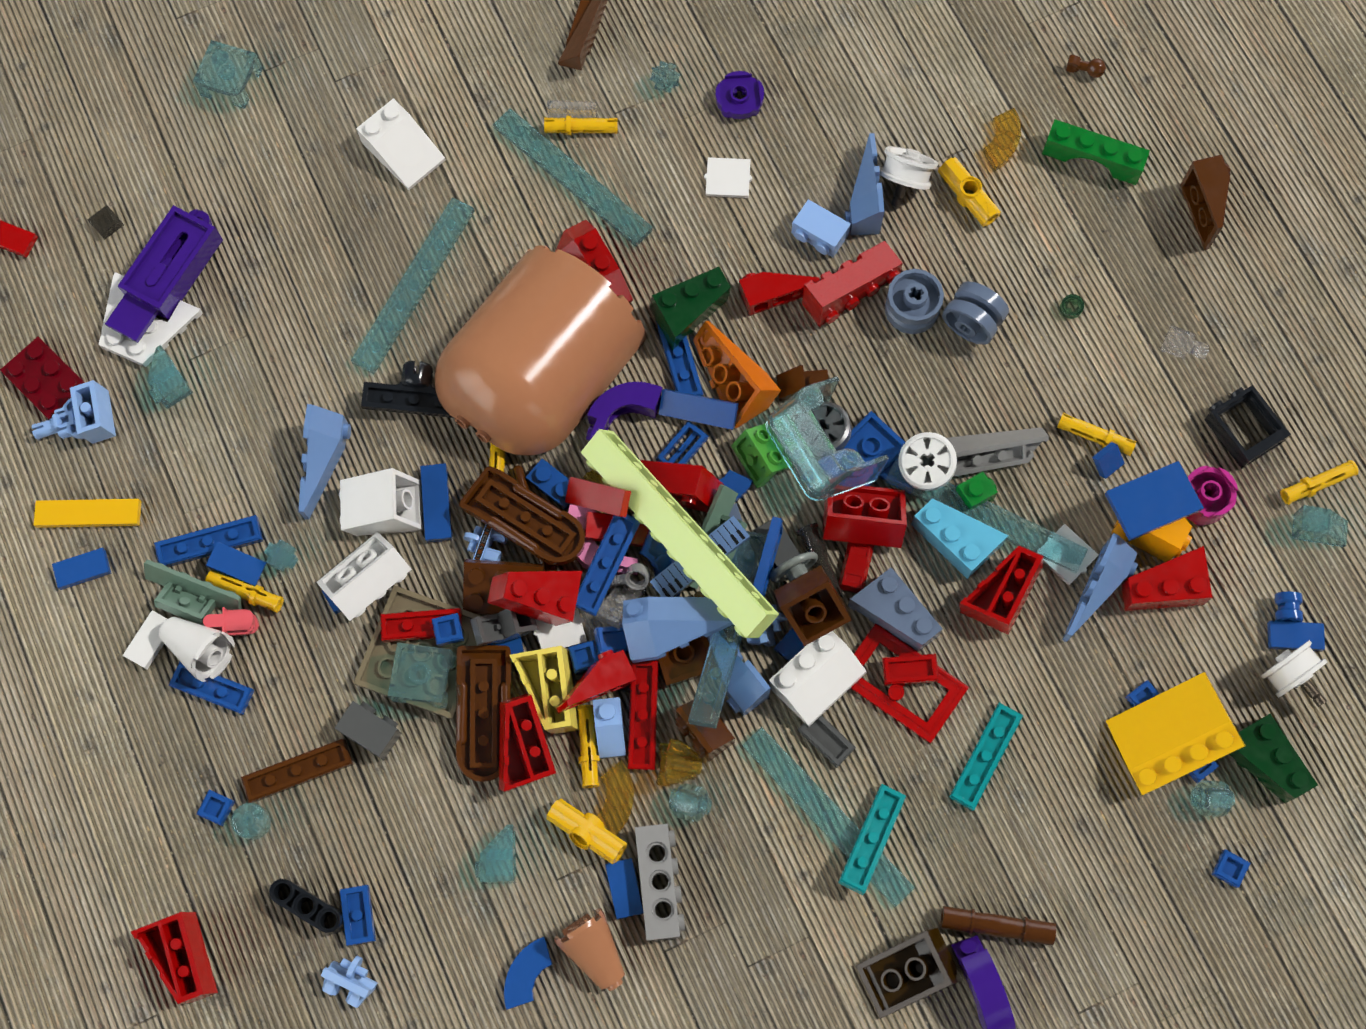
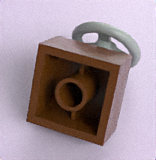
M815 552L797 555L779 565L770 574V580L775 583L789 580V583L774 590L780 609L804 646L852 621L843 600L823 567L820 565L808 572V569L818 560V555Z

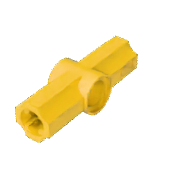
M951 157L939 167L938 173L955 192L958 203L963 207H967L983 227L989 226L1000 216L1001 211L982 190L981 181L971 176L956 157ZM964 190H971L974 194H968Z
M561 798L554 802L547 814L546 819L569 834L570 840L577 847L583 850H588L589 848L611 864L617 863L627 848V843L605 829L603 822L592 813L583 814Z

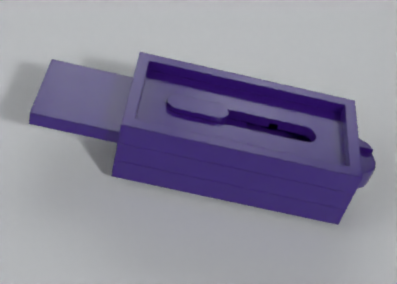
M174 205L118 284V288L124 296L105 322L107 327L138 343L157 315L167 320L170 319L180 300H183L223 241L217 229L212 226V221L206 212L195 209L188 213Z

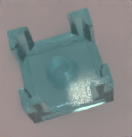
M211 40L193 79V83L201 96L211 99L212 95L209 90L228 95L234 106L245 109L249 101L245 87L252 72L254 71L256 77L259 78L263 67L256 53Z
M397 642L388 697L393 702L406 703V700L427 702L433 707L446 708L448 694L446 693L449 668L453 669L455 655L452 650Z

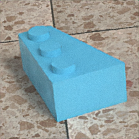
M933 498L914 515L911 523L967 579L1005 543L1009 536Z

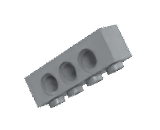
M668 823L635 827L646 940L651 942L681 938L680 931H685L684 914H678L677 903H682L681 887L675 886L674 875L679 874L677 858H672L671 847H676L674 830H669ZM655 847H660L665 851L664 859L659 862L651 860L649 856L650 851ZM657 875H664L668 878V885L665 889L658 890L653 887L652 882ZM660 903H667L671 906V914L667 918H660L656 915L655 910Z

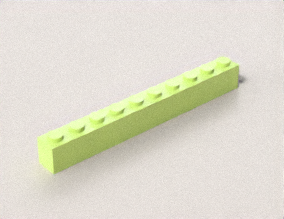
M599 429L581 451L582 455L587 459V465L599 472L603 477L602 481L605 485L631 491L628 507L634 512L635 519L648 527L651 531V537L664 545L668 556L681 564L684 568V574L697 582L701 587V593L713 600L718 606V612L725 618L730 619L735 625V631L744 638H759L778 617L779 613L614 431Z

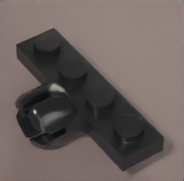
M415 361L405 362L399 384L364 382L361 401L362 409L453 418L442 407L436 390L432 387L433 368L428 363L420 361L419 373L417 374Z

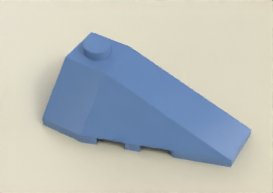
M869 133L851 197L849 211H845L844 214L845 221L851 224L850 235L880 234L884 201L882 183H879L880 168L875 166L877 165V148L874 133Z
M307 404L303 428V438H307L308 448L307 452L302 454L301 462H303V470L306 472V476H302L300 480L298 512L304 519H310L345 449L346 439H350L351 425L348 424L344 415L312 404Z
M1113 533L1103 545L1062 640L1067 642L1127 577L1134 575L1138 563L1134 561L1138 553L1119 535Z
M643 597L623 601L622 625L632 663L660 659L666 656V652L676 647L684 648L689 645L690 641L700 636L708 637L734 624L729 618L722 616L717 610L718 606L712 599L707 597Z
M721 630L707 638L729 698L726 702L735 714L740 712L744 717L769 698L771 688L749 660L745 663L742 661L743 656L734 642L727 643L725 641L727 636Z

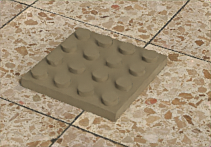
M394 585L382 614L454 609L458 607ZM461 609L464 641L443 646H437L435 638L382 642L380 617L353 684L454 721L456 717L457 648L459 646H477L470 620L480 615Z

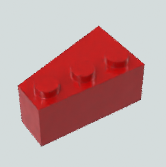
M1018 546L995 568L993 573L985 580H982L977 585V588L959 603L960 613L1009 635L1043 567L1044 556Z
M1204 546L1127 578L1121 585L1125 611L1205 605L1213 597Z
M582 571L506 572L492 577L487 603L554 626L573 622Z
M523 694L500 702L499 789L505 792L556 774L532 695Z

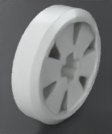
M932 432L919 433L908 439L901 448L898 460L899 469L905 481L912 487L923 491L937 490L945 486L953 478L957 468L956 452L953 445L942 435ZM924 456L926 458L932 456L934 457L932 460L934 465L932 467L929 465L923 467V460L921 459Z

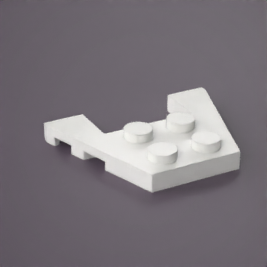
M115 272L110 288L99 346L104 350L147 367L169 346L168 343L177 334L181 335L187 329L186 326L193 319L197 320L203 312L200 308L180 300L169 321L165 322L155 318L137 343L105 325V322L124 296L118 288V284L124 276Z

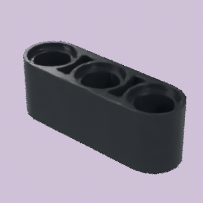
M278 879L272 883L269 895L276 904L322 932L337 934L344 929L343 913L339 909L295 882ZM288 885L290 887V895L282 900L279 896L280 889ZM311 899L314 904L313 910L308 914H304L302 905L306 900ZM334 913L337 917L336 925L328 929L325 925V919L329 914Z

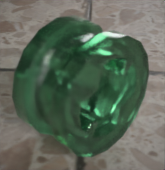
M1076 294L1067 295L1060 304L1061 314L1068 319L1077 318L1084 309L1083 299ZM1069 302L1078 306L1074 312H1072L1071 308H1066Z

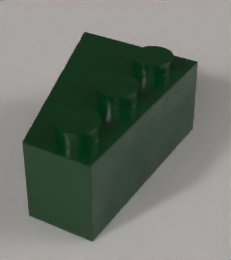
M716 267L652 295L649 309L672 350L687 335H690L702 321L708 319L728 300L731 286L720 267Z
M1271 713L1238 732L1245 747L1229 755L1242 768H1246L1256 776L1261 784L1284 803L1294 800L1318 786Z

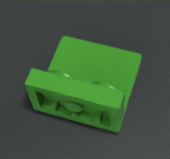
M783 419L745 429L731 445L756 488L765 486L777 472L804 464L808 460Z

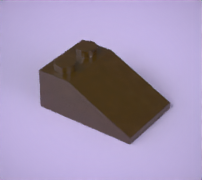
M938 927L927 930L856 965L880 1019L963 980Z

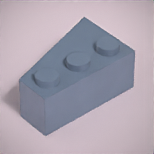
M892 567L854 595L848 603L849 608L858 611L869 618V621L891 632L892 635L918 652L935 640L943 630Z

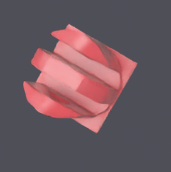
M222 607V614H209L203 619L205 626L226 632L230 636L253 634L259 627L257 617L247 609L227 610L225 607Z

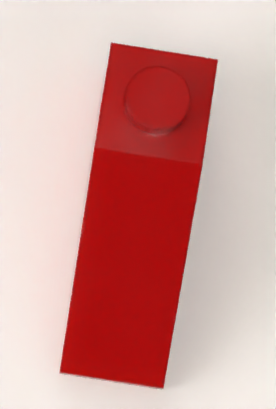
M771 272L749 273L739 280V292L747 312L751 316L803 298L804 284L810 280L815 284L820 278Z
M608 650L598 655L599 660L590 666L556 708L558 713L622 689L634 682L637 678L624 650L616 653L613 650Z

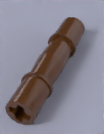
M947 906L942 908L941 929L967 932L970 935L975 932L994 937L1021 939L1022 943L1032 942L1051 946L1055 943L1056 923L1028 919V917L1019 919L1000 914L975 912V909L967 910Z

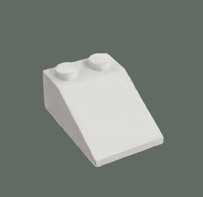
M394 98L356 128L362 144L408 190L413 188L446 160L411 115Z

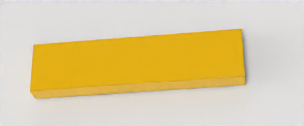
M140 499L37 500L35 503L33 525L36 528L140 526L142 501Z

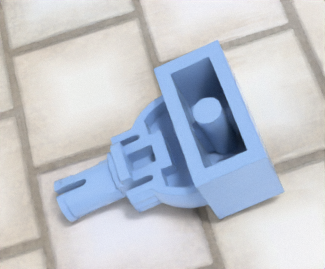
M94 380L71 387V398L62 408L54 410L55 414L52 415L51 419L32 425V433L37 440L58 433V436L63 439L72 436L77 439H86L94 444L116 436L109 390Z

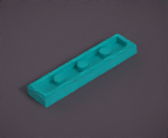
M1000 702L997 704L949 796L950 799L971 811L975 810L1023 717L1022 714Z
M884 784L879 786L839 878V884L861 895L865 894L906 795Z

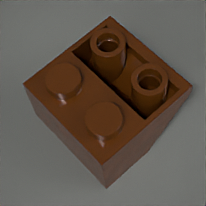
M703 695L676 709V726L684 737L687 735L691 737L692 748L701 759L705 756L710 762L735 743V737Z

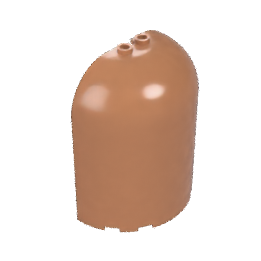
M535 246L534 249L527 250L442 351L436 365L434 378L438 400L442 407L455 418V422L460 427L467 429L469 426H472L478 430L475 434L484 443L490 442L499 449L516 455H537L550 451L560 445L571 434L597 398L604 393L645 342L646 333L641 320L636 321L631 312L634 308L623 295L617 296L609 287L611 283L591 266L562 250L557 249L556 252H552L547 246Z

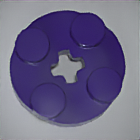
M745 71L731 72L725 76L724 80L718 83L716 87V104L724 117L746 119L756 116L760 112L764 102V88L760 80L758 79L757 81L752 77V74ZM737 91H742V95H746L743 99H737L734 96L737 95Z

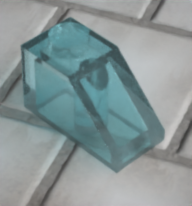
M161 345L156 347L147 382L152 388L148 392L156 404L162 402L168 409L191 395L193 391Z
M1303 505L1294 513L1292 539L1346 547L1348 521L1331 509Z
M513 824L506 825L480 853V861L475 862V876L480 878V883L483 885L516 883V828Z

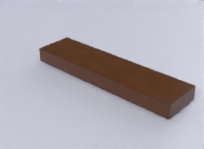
M343 738L241 777L248 802L252 804L354 764L346 740Z

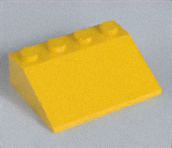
M1205 672L1106 720L1128 770L1142 795H1146L1245 747L1241 736Z

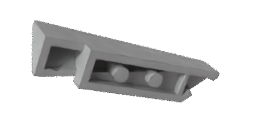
M1031 428L946 438L953 445L957 456V468L954 476L1029 463L1034 457L1033 452L1043 441L1047 442L1049 440V435L1043 428ZM924 456L921 459L923 460L922 466L929 465L932 467L934 465L932 462L934 457L926 458Z

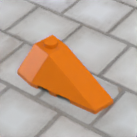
M710 321L703 323L693 338V342L702 365L707 367L712 380L709 381L711 388L716 389L719 399L739 403L735 428H738L766 411L781 390L767 372Z

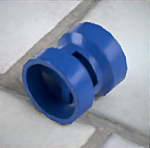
M1287 591L1274 595L1275 604L1278 605V610L1275 612V621H1303V612L1300 610V605L1303 603L1302 593Z

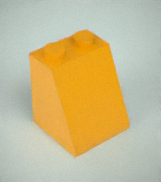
M1183 518L1129 541L1117 520L1111 534L1115 533L1124 541L1167 562L1173 557H1179L1181 552L1186 550L1192 539L1188 535L1192 525L1186 518Z

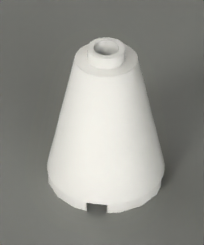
M171 617L163 621L159 628V638L193 677L202 682H206L205 679L208 677L216 678L231 661L233 655L229 654L231 646L235 647L233 637L226 632L177 617Z

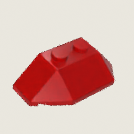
M584 220L564 230L556 251L559 249L567 252L591 266L611 283L609 287L617 296L623 295L629 303L632 302L633 298L620 268L597 229L587 220Z

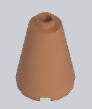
M601 908L594 910L597 914L592 918L589 914L582 916L562 930L564 937L560 939L556 935L554 941L601 990L607 988L609 991H612L623 983L621 978L625 975L605 914Z

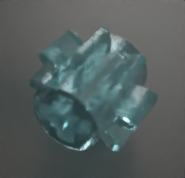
M660 61V66L652 67V77L649 80L656 83L654 89L671 93V88L679 86L678 82L681 73L675 71L676 64H667L664 61Z
M279 540L277 544L270 542L264 551L266 556H268L266 563L281 572L285 568L293 569L298 561V558L294 555L297 549L283 540Z

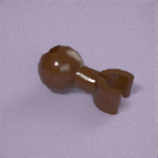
M1070 55L1066 71L1072 73L1079 70L1087 71L1089 76L1099 78L1106 71L1104 61L1099 58H1094L1088 62L1082 61L1076 55Z

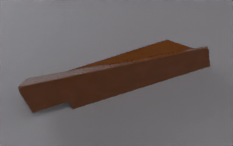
M608 0L580 1L566 42V48L558 61V65L582 71L586 56L590 54Z

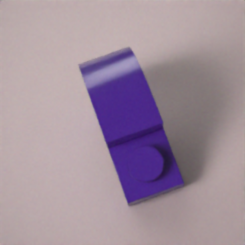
M627 382L614 386L604 392L593 403L587 414L589 424L592 425L588 429L586 440L590 441L599 429L608 430L612 422L624 414L638 413L655 419L660 406L663 387L647 382Z
M978 936L952 944V952L972 992L982 1028L1016 1029L1010 1003L1000 976L988 950L984 949Z

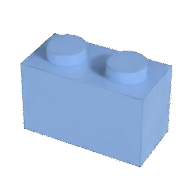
M808 199L792 222L791 233L800 242H807L814 246L819 253L823 255L828 254L834 258L849 236L851 224Z

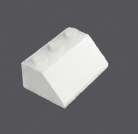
M377 532L316 583L347 619L351 621L353 618L362 615L366 607L373 601L381 599L391 586L404 580L407 573L412 569L397 550Z
M831 631L807 644L769 680L771 690L809 727L863 677L867 671L847 644Z

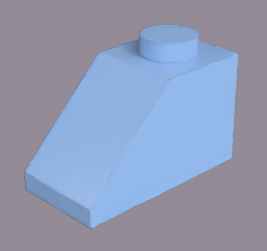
M620 697L593 700L595 731L600 759L626 756Z

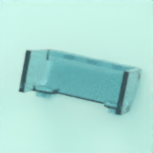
M837 376L801 388L769 415L765 424L768 434L803 492L809 499L814 501H821L875 482L889 460L888 456L884 455L864 462L857 451L849 448L836 451L812 411L819 409L823 402H829L840 381Z

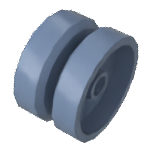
M910 269L901 272L894 277L889 285L885 303L887 320L894 328L903 333L918 334L927 331L933 327L940 314L944 298L942 284L934 275L926 270Z
M966 281L960 285L954 295V300L950 301L944 309L942 317L948 327L962 338L976 344L986 345L995 336L998 330L997 326L1002 325L1008 316L1009 308L1002 297L982 284Z

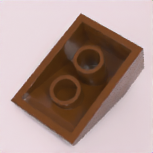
M1222 154L1193 161L1180 184L1204 250H1208L1223 228L1230 181V167L1224 162Z

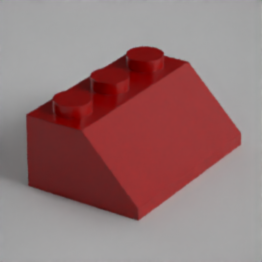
M827 481L823 516L824 540L895 548L902 547L907 526L905 490Z

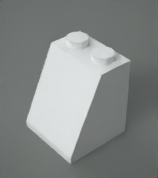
M394 468L340 480V525L342 531L355 536L374 535L377 532L379 534L423 530L421 480Z

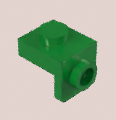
M984 472L957 485L955 489L969 510L985 502L987 504L993 502L998 493L996 484Z

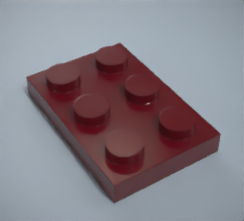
M39 336L0 369L48 420L55 414L54 410L62 408L71 398L70 388L85 383Z

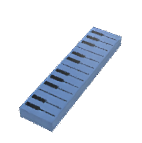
M734 515L708 535L726 556L751 538ZM675 561L654 577L650 583L661 597H675L695 582V580L688 578L684 574V568L681 564Z

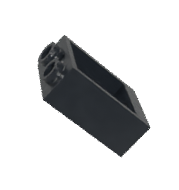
M1253 385L1245 390L1242 387L1229 395L1230 399L1225 403L1220 400L1208 409L1210 413L1204 419L1241 469L1284 443L1291 435ZM1242 403L1247 405L1270 435L1248 450L1243 448L1221 419V416Z

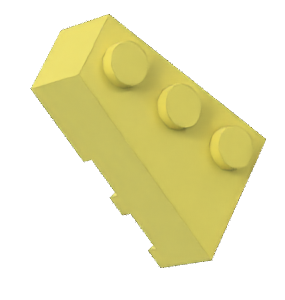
M556 646L511 654V660L520 674L523 685H525L528 693L532 695L544 730L551 734L579 730L576 707L558 713L556 709L574 687L569 651L563 646Z

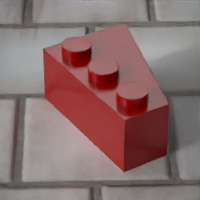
M640 460L684 508L708 512L719 485H724L702 465Z
M179 912L131 931L133 937L138 939L146 952L144 954L148 960H152L160 972V978L177 1004L193 1003L218 993L196 912Z

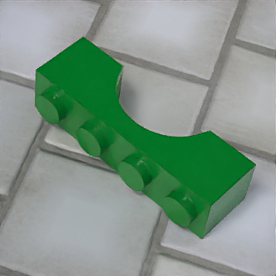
M1054 119L1042 155L1064 162L1074 158L1090 159L1105 166L1110 171L1112 178L1136 185L1144 170L1150 150Z

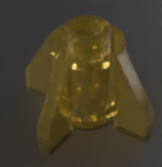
M670 739L669 744L660 743L661 761L660 771L656 780L657 785L670 786L686 780H694L697 775H700L702 759L698 757L697 752L680 740Z

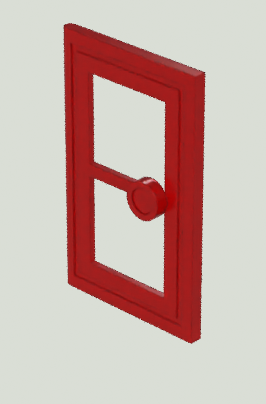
M876 623L854 653L862 666L868 661L879 643L898 656L922 655ZM938 666L939 681L937 683L949 691L928 722H925L896 702L904 696V685L894 684L890 686L888 695H886L861 677L850 689L931 744L969 686Z

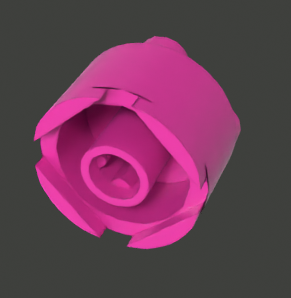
M1201 466L1192 471L1188 476L1204 507L1202 511L1186 517L1194 524L1203 526L1216 523L1234 507L1238 488L1235 479L1228 471L1219 467Z

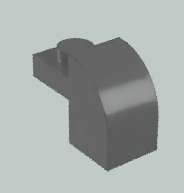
M507 609L497 614L478 616L470 620L477 646L508 642L538 630L534 618Z

